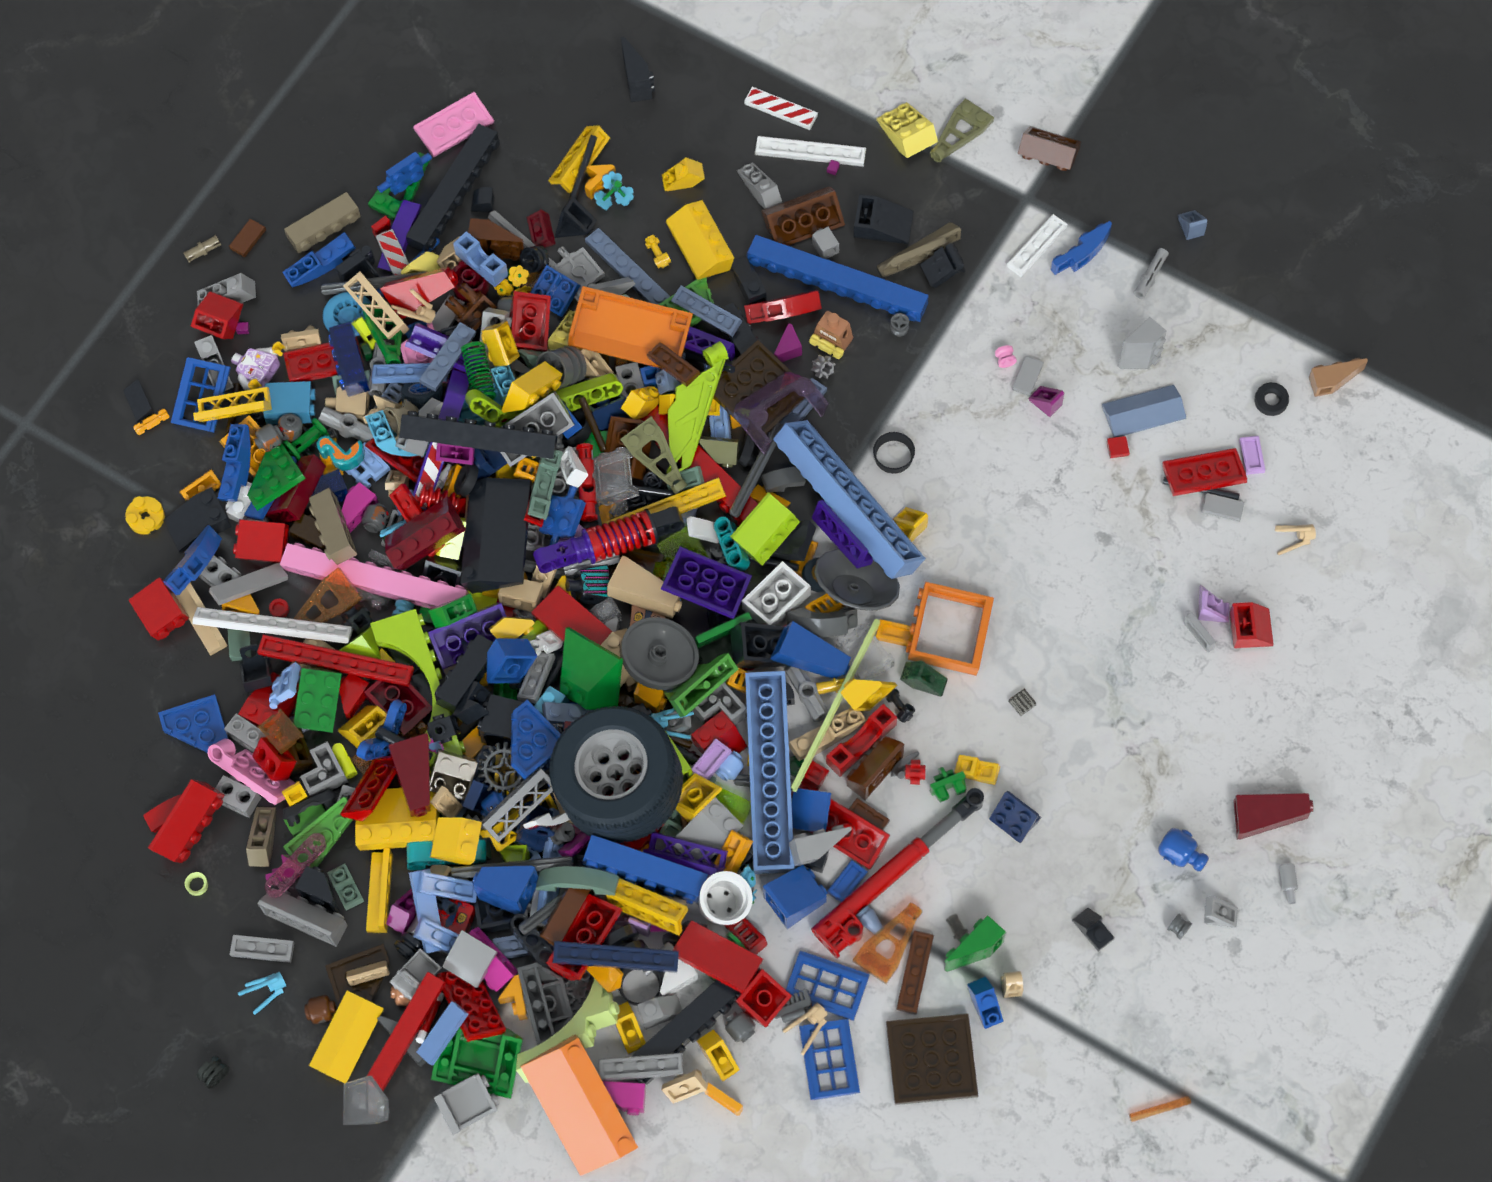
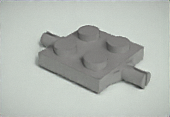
M563 246L561 249H558L557 252L563 259L553 266V269L580 284L581 286L578 291L583 286L594 285L605 277L603 270L583 247L570 254Z

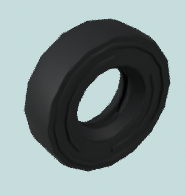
M1265 383L1258 388L1255 394L1257 409L1267 416L1280 415L1289 404L1287 390L1278 383ZM1269 393L1276 394L1279 402L1276 405H1270L1265 401V396Z
M465 464L461 468L454 485V492L457 495L461 494L462 497H466L473 489L479 471L476 465Z

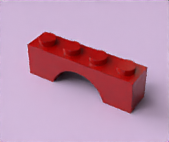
M882 704L869 716L863 727L852 738L837 745L826 756V764L841 777L878 740H881L897 725V716Z

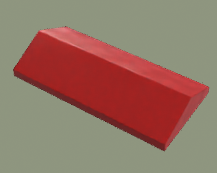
M374 438L365 443V447L416 483L424 457L398 456L387 453L376 445Z
M391 756L373 759L340 813L342 817L363 822L374 811L396 774Z
M830 799L826 832L832 831L833 827L844 825V828L851 827L852 829L833 847L866 868L871 869L883 852L890 834L835 800Z

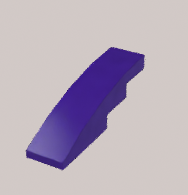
M403 200L391 227L404 254L408 244L406 235L417 220L421 204ZM382 253L378 268L391 272Z

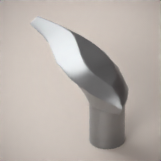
M919 752L912 753L901 759L892 769L891 777L897 776L899 779H903L905 777L903 772L905 764H910L911 759L914 760L919 755Z

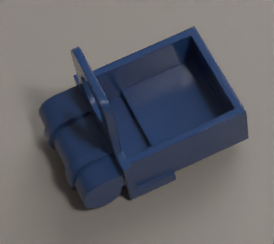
M473 780L462 806L481 813L482 800L493 791L487 790L490 784H483L481 780Z
M533 801L524 803V806H530ZM537 805L517 825L516 833L518 835L516 841L521 845H527L533 851L542 852L548 837L554 836L555 832L544 826L525 829L523 824L547 813L552 818L553 811Z

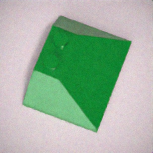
M566 627L560 692L587 710H596L597 708L609 706L617 707L623 658L572 628Z
M459 1027L435 1062L431 1080L456 1085L478 1073L480 1077L484 1075L490 1085L486 1088L489 1094L494 1093V1095L511 1099L517 1073V1054L521 1053L523 1038L506 1028V1031L501 1035L467 1042Z

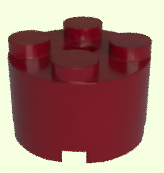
M460 261L455 268H452L457 274L459 281L453 288L457 299L469 302L457 291L459 287L466 291L461 285L464 282L476 293L480 291L485 296L487 295L490 287L489 282L464 261Z

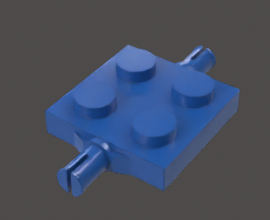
M415 151L388 169L385 182L377 186V189L382 193L390 187V191L394 195L403 192L409 185L418 182L424 176L423 164L431 160L432 157L427 153L420 158Z
M570 486L567 496L558 497L551 495L547 519L544 520L542 527L539 528L542 534L552 536L548 546L558 543L560 538L575 536L586 505L583 500L574 499L578 489L575 486Z

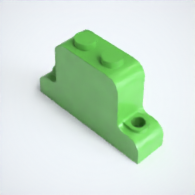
M729 653L721 654L708 664L697 665L694 674L689 680L678 688L664 690V694L678 715L685 717L738 670V667Z

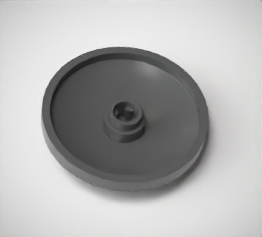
M649 617L635 622L625 632L620 645V657L623 658V666L628 674L640 684L652 689L671 690L678 688L691 678L698 665L699 653L693 637L684 627L669 619Z

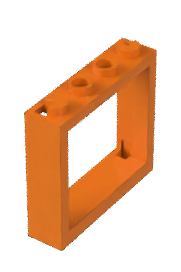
M925 582L924 587L919 588L917 599L921 600L920 605H916L913 616L917 618L916 623H912L909 634L913 635L912 641L907 642L905 651L909 653L907 660L977 676L994 598ZM928 595L983 608L971 663L916 651Z

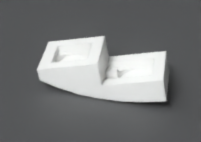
M547 813L523 824L525 829L537 826L550 828L570 819L566 813L552 818Z

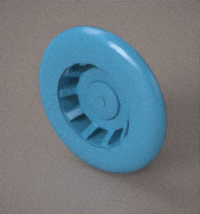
M348 292L339 293L332 297L325 305L323 323L327 330L335 336L342 338L356 337L360 334L351 323L360 316L364 319L362 308ZM363 296V304H372L366 296Z

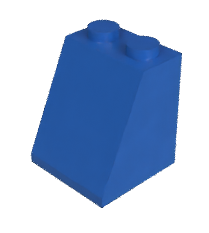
M804 865L763 886L764 899L786 929H789L827 902L826 895L828 893L822 884L818 885L816 883L814 873L810 868L806 869Z
M534 866L482 867L480 872L475 874L472 883L479 900L513 914L524 915L536 891L538 874Z

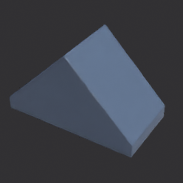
M1195 210L1177 215L1186 240L1204 236L1207 226V219Z

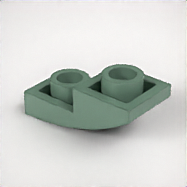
M346 864L327 872L346 911L364 902Z

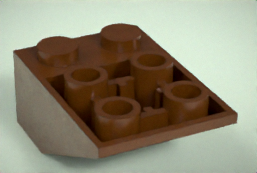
M470 218L468 233L480 242L482 250L488 256L493 253L499 259L520 261L521 252L525 249L523 239L490 220Z

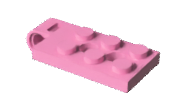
M222 739L208 748V757L213 763L274 805L285 800L281 791L295 784L291 779L279 781L269 779L268 775L252 757L253 753L244 749L235 754V745L229 739Z

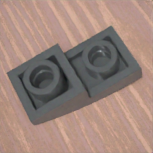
M797 467L783 468L761 476L766 492H784L786 487L804 486L806 482Z

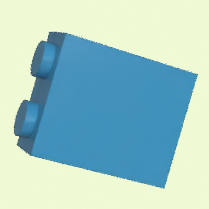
M311 381L265 383V387H269L272 410L264 411L266 425L278 424L279 418L285 414L297 415L302 420V424L312 423V416H315L313 400H316V390L312 389Z

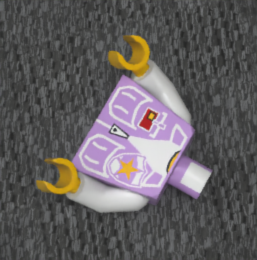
M276 342L272 347L250 348L244 356L238 353L233 355L231 362L237 365L238 380L244 390L264 388L265 383L270 382L280 366L276 355L281 357L283 355L281 350L286 348L282 343Z

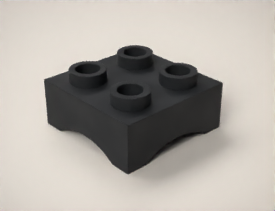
M810 520L800 521L770 558L805 561L816 530L814 524Z

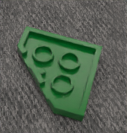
M283 444L269 452H265L247 494L257 511L306 479Z

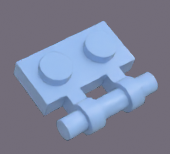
M364 442L365 456L363 461L352 470L346 471V473L352 475L356 479L357 484L360 482L369 489L371 484L368 482V479L372 477L375 481H378L390 471V467L378 455L365 447L366 442ZM359 466L365 470L362 474L357 470Z
M296 662L284 669L281 676L276 677V680L273 682V692L269 697L270 708L276 709L280 702L282 703L295 695L301 668Z

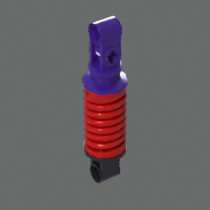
M669 507L652 514L648 509H644V511L636 513V515L631 514L629 517L625 516L623 519L619 518L616 521H610L608 524L603 523L601 526L596 525L591 528H583L580 537H571L569 540L538 548L534 551L533 556L541 573H548L574 563L579 564L586 559L595 564L597 561L605 560L606 554L608 558L613 557V552L618 556L620 550L622 553H626L627 548L629 551H633L634 545L636 549H640L641 544L644 547L652 544L656 545L659 543L658 537L681 531L685 527V523L677 507Z

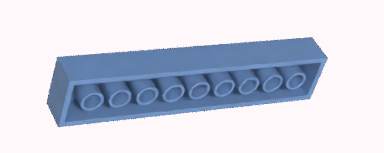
M808 420L785 423L773 438L778 448L788 456L789 461L799 469L801 475L810 482L812 488L821 495L824 502L833 509L841 521L869 550L868 552L872 555V559L883 568L884 573L891 579L913 574L926 559Z
M785 671L745 673L755 874L788 873L795 868L789 842L793 840Z

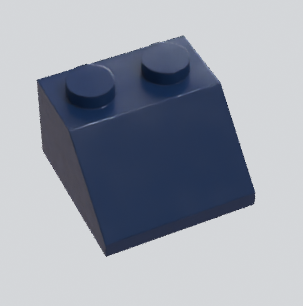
M620 394L589 405L600 431L609 428L611 416L631 418L621 409L627 399L624 395Z

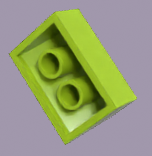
M767 493L730 537L748 556L763 566L800 521L775 497Z

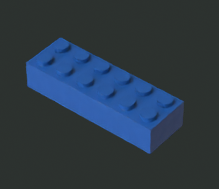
M591 835L582 861L586 868L615 874L632 884H642L643 888L649 891H654L655 889L662 891V895L680 897L682 900H686L687 904L699 901L700 890L708 877L706 873Z

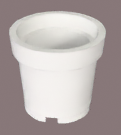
M722 871L715 873L704 882L700 890L699 911L703 917L714 924H735L745 918L751 909L753 901L751 888L742 876L734 872Z

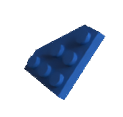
M215 694L158 712L164 733L206 753L211 745L222 739H229L224 730L225 724Z
M528 700L513 710L511 714V766L524 780L551 759L554 746H556L555 744L561 735Z

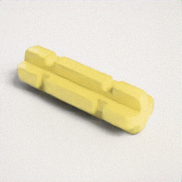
M813 334L809 340L810 344L815 347L818 346L819 349L829 355L833 354V357L841 359L844 354L842 348H836L835 344L824 338L820 339V336L817 334Z

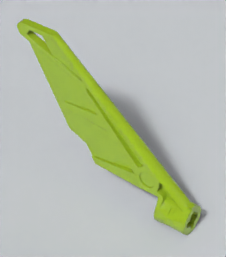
M720 341L703 350L704 358L711 368L700 373L688 387L683 384L675 388V401L668 409L669 448L675 463L682 456L681 468L678 469L679 472L692 464L725 361L728 359L727 350ZM670 464L667 469V474L672 470Z

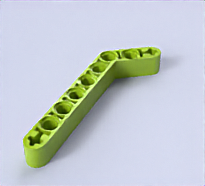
M609 373L553 392H556L568 409L573 411L581 408L579 399L585 397L588 405L595 404L620 395L623 391V385L615 374ZM472 389L465 395V400L472 412L486 421L495 422L496 426L499 427L532 407L530 405L524 410L503 413L501 411L503 406L479 390Z

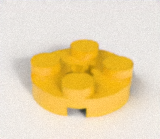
M138 496L127 507L125 519L134 532L149 534L150 531L158 530L162 526L165 513L161 503L155 498ZM148 512L150 516L142 519L141 514Z

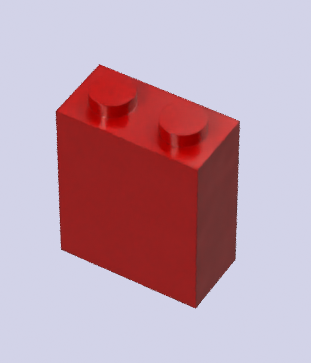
M239 520V524L236 525L235 533L238 535L237 543L234 544L233 553L236 555L235 558L280 563L288 542L289 525Z
M160 577L129 599L130 604L150 636L158 641L166 638L172 630L181 627L190 618L176 595L165 585L164 580Z

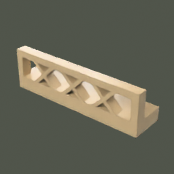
M361 272L357 273L343 285L388 339L392 338L400 330L403 334L410 330ZM359 281L361 284L360 292H353L350 287ZM363 296H372V304L364 305ZM383 309V318H375L374 310ZM386 322H394L397 325L390 332L385 330Z
M189 583L181 594L176 595V597L190 617L189 620L211 656L227 647V644L217 627L193 624V616L197 607L205 608L191 583Z

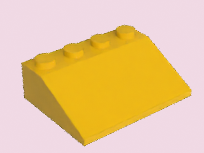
M402 788L386 789L374 811L363 822L356 820V846L362 851L405 848L407 843L433 841L437 818L440 817L439 811L430 803V811L426 815L411 817ZM430 791V801L435 796L436 792Z

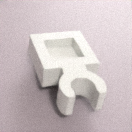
M550 630L537 635L535 640L529 641L532 647L535 648L537 656L543 650L548 654L562 648L563 641Z

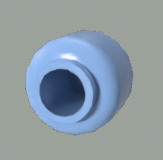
M733 751L715 772L716 775L724 781L735 780L744 768V764L741 761L742 756Z

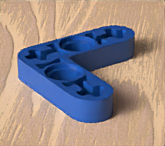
M395 699L389 707L383 727L398 734L407 704ZM378 737L364 740L358 746L356 755L365 761L388 756L390 754L388 745L390 744Z

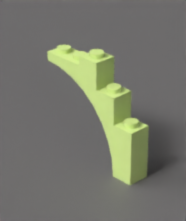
M594 978L589 995L582 1007L560 1031L536 1047L517 1054L516 1071L526 1083L529 1081L520 1067L522 1064L573 1035L579 1038L584 1049L594 1046L596 1030L617 1024L620 1010L617 1002L613 1001L612 992L608 993Z

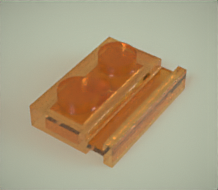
M279 709L275 716L274 714L270 716L258 728L282 755L297 743L296 740L304 736L286 714Z

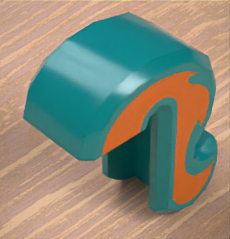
M322 436L317 441V448L322 458L327 459L330 456L332 464L341 471L352 470L364 459L365 450L361 440L356 442L347 452L330 436Z

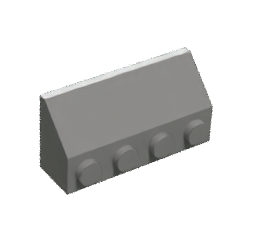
M553 392L506 423L515 425V429L521 430L523 427H532L535 432H542V429L553 430V434L558 436L575 425L567 408L556 392ZM501 452L510 467L527 457V455Z
M272 888L259 900L258 905L266 916L336 947L348 926L344 916L336 912L330 914L326 912V908L318 904L312 906L303 897L298 896L294 898L290 896V892L282 888L279 890Z

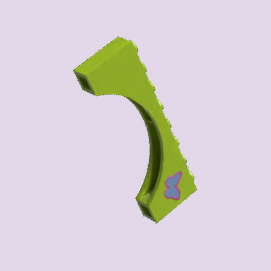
M416 609L370 623L379 647H386L404 654L415 662L425 674L432 692L430 722L433 721L432 717L444 714L445 717L453 715L452 712L436 704L435 691L440 685L439 680L442 679L439 668L435 669L433 664L437 660L434 651H429L427 645L431 643L428 632L423 633L422 625H425L422 614H417ZM457 735L452 736V741L443 744L440 741L433 742V739L429 737V752L433 753L430 760V770H432L438 749L463 755L462 753L466 752L463 741L459 742Z

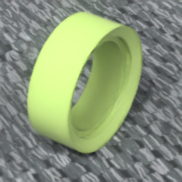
M191 873L185 880V888L191 895H202L208 888V880L202 873ZM194 878H202L204 880L203 887L198 891L190 889V882Z

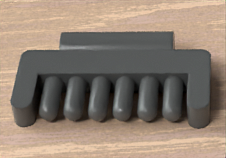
M803 989V992L799 991V996L798 993H794V997L792 995L790 1001L788 1000L786 1005L775 1016V1019L782 1018V1021L786 1023L807 1013L806 1008L812 1006L809 991Z

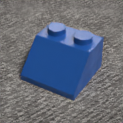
M495 639L487 652L488 683H521L537 658V654L528 639Z

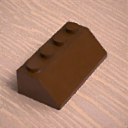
M830 186L761 210L772 241L787 246L812 237V234L819 229L829 227L832 230L845 225L836 191Z

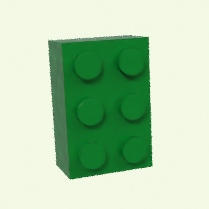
M301 668L293 728L333 733L341 681L340 673Z

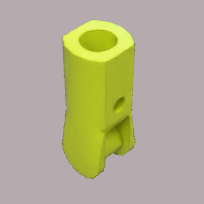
M360 316L351 324L363 340L368 343L370 349L373 350L376 341L374 337L370 341L367 339L371 332L363 317Z
M340 743L334 744L332 751L346 779L355 777L358 773L344 746Z

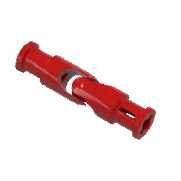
M588 443L576 446L578 458L588 473L587 478L579 486V500H583L586 503L581 516V521L592 522L598 519V515L595 513V505L597 504L595 479L592 478L595 470L591 453L593 445ZM591 487L593 488V491H592V492H585V491L583 490V489H589V488H591Z

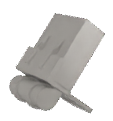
M419 949L400 971H397L390 983L405 998L411 1001L427 971L436 976L442 967L423 950Z

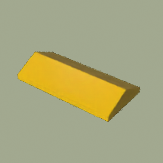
M346 991L309 1066L347 1084L378 1022L377 1018L381 1016L384 1008Z

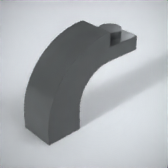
M851 607L830 613H818L805 608L787 612V625L794 621L818 637L840 636L848 634L849 629L858 627L857 609Z

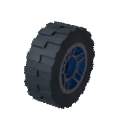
M419 382L406 383L401 387L402 403L406 399L420 410L431 398L443 402L442 384L435 392Z

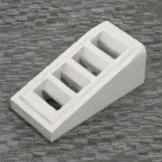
M568 446L562 454L560 467L566 483L578 488L587 478L588 473L573 448Z

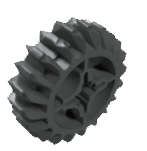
M498 742L496 743L497 750L493 746H489L491 754L487 751L483 752L487 759H479V762L484 763V766H478V770H484V773L478 776L479 778L485 776L486 780L482 783L490 784L487 788L488 791L495 787L494 791L499 792L502 790V795L504 796L507 794V790L510 794L514 790L513 788H516L523 781V778L519 776L514 784L508 785L510 774L516 773V771L510 770L503 774L501 769H496L504 766V763L507 764V767L509 766V769H514L511 766L509 757L511 747L508 748V742H504L502 748ZM502 752L500 764L490 765L492 758ZM490 771L499 774L501 784L491 777Z

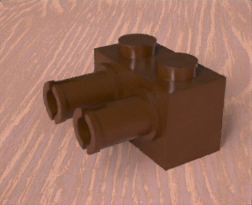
M464 282L461 285L466 291L461 287L457 291L469 302L463 307L451 296L448 299L453 305L446 300L445 306L456 314L454 319L459 323L461 322L469 328L476 330L482 324L483 311L487 308L496 309L497 307L480 291L476 293Z

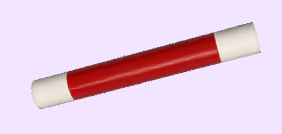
M442 992L424 1020L416 1038V1041L420 1044L424 1042L444 998Z

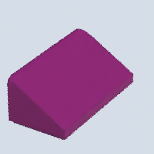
M581 831L572 841L562 846L558 853L562 857L571 856L573 858L588 846L591 837Z

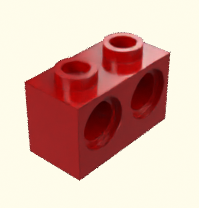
M261 737L252 755L272 781L288 780L297 762L277 737Z

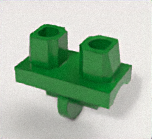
M940 767L938 769L939 774L934 776L935 783L930 784L931 789L929 790L931 795H935L941 803L950 798L947 791L950 788H954L956 795L966 792V776L963 771L954 774L952 769L945 771L943 767Z

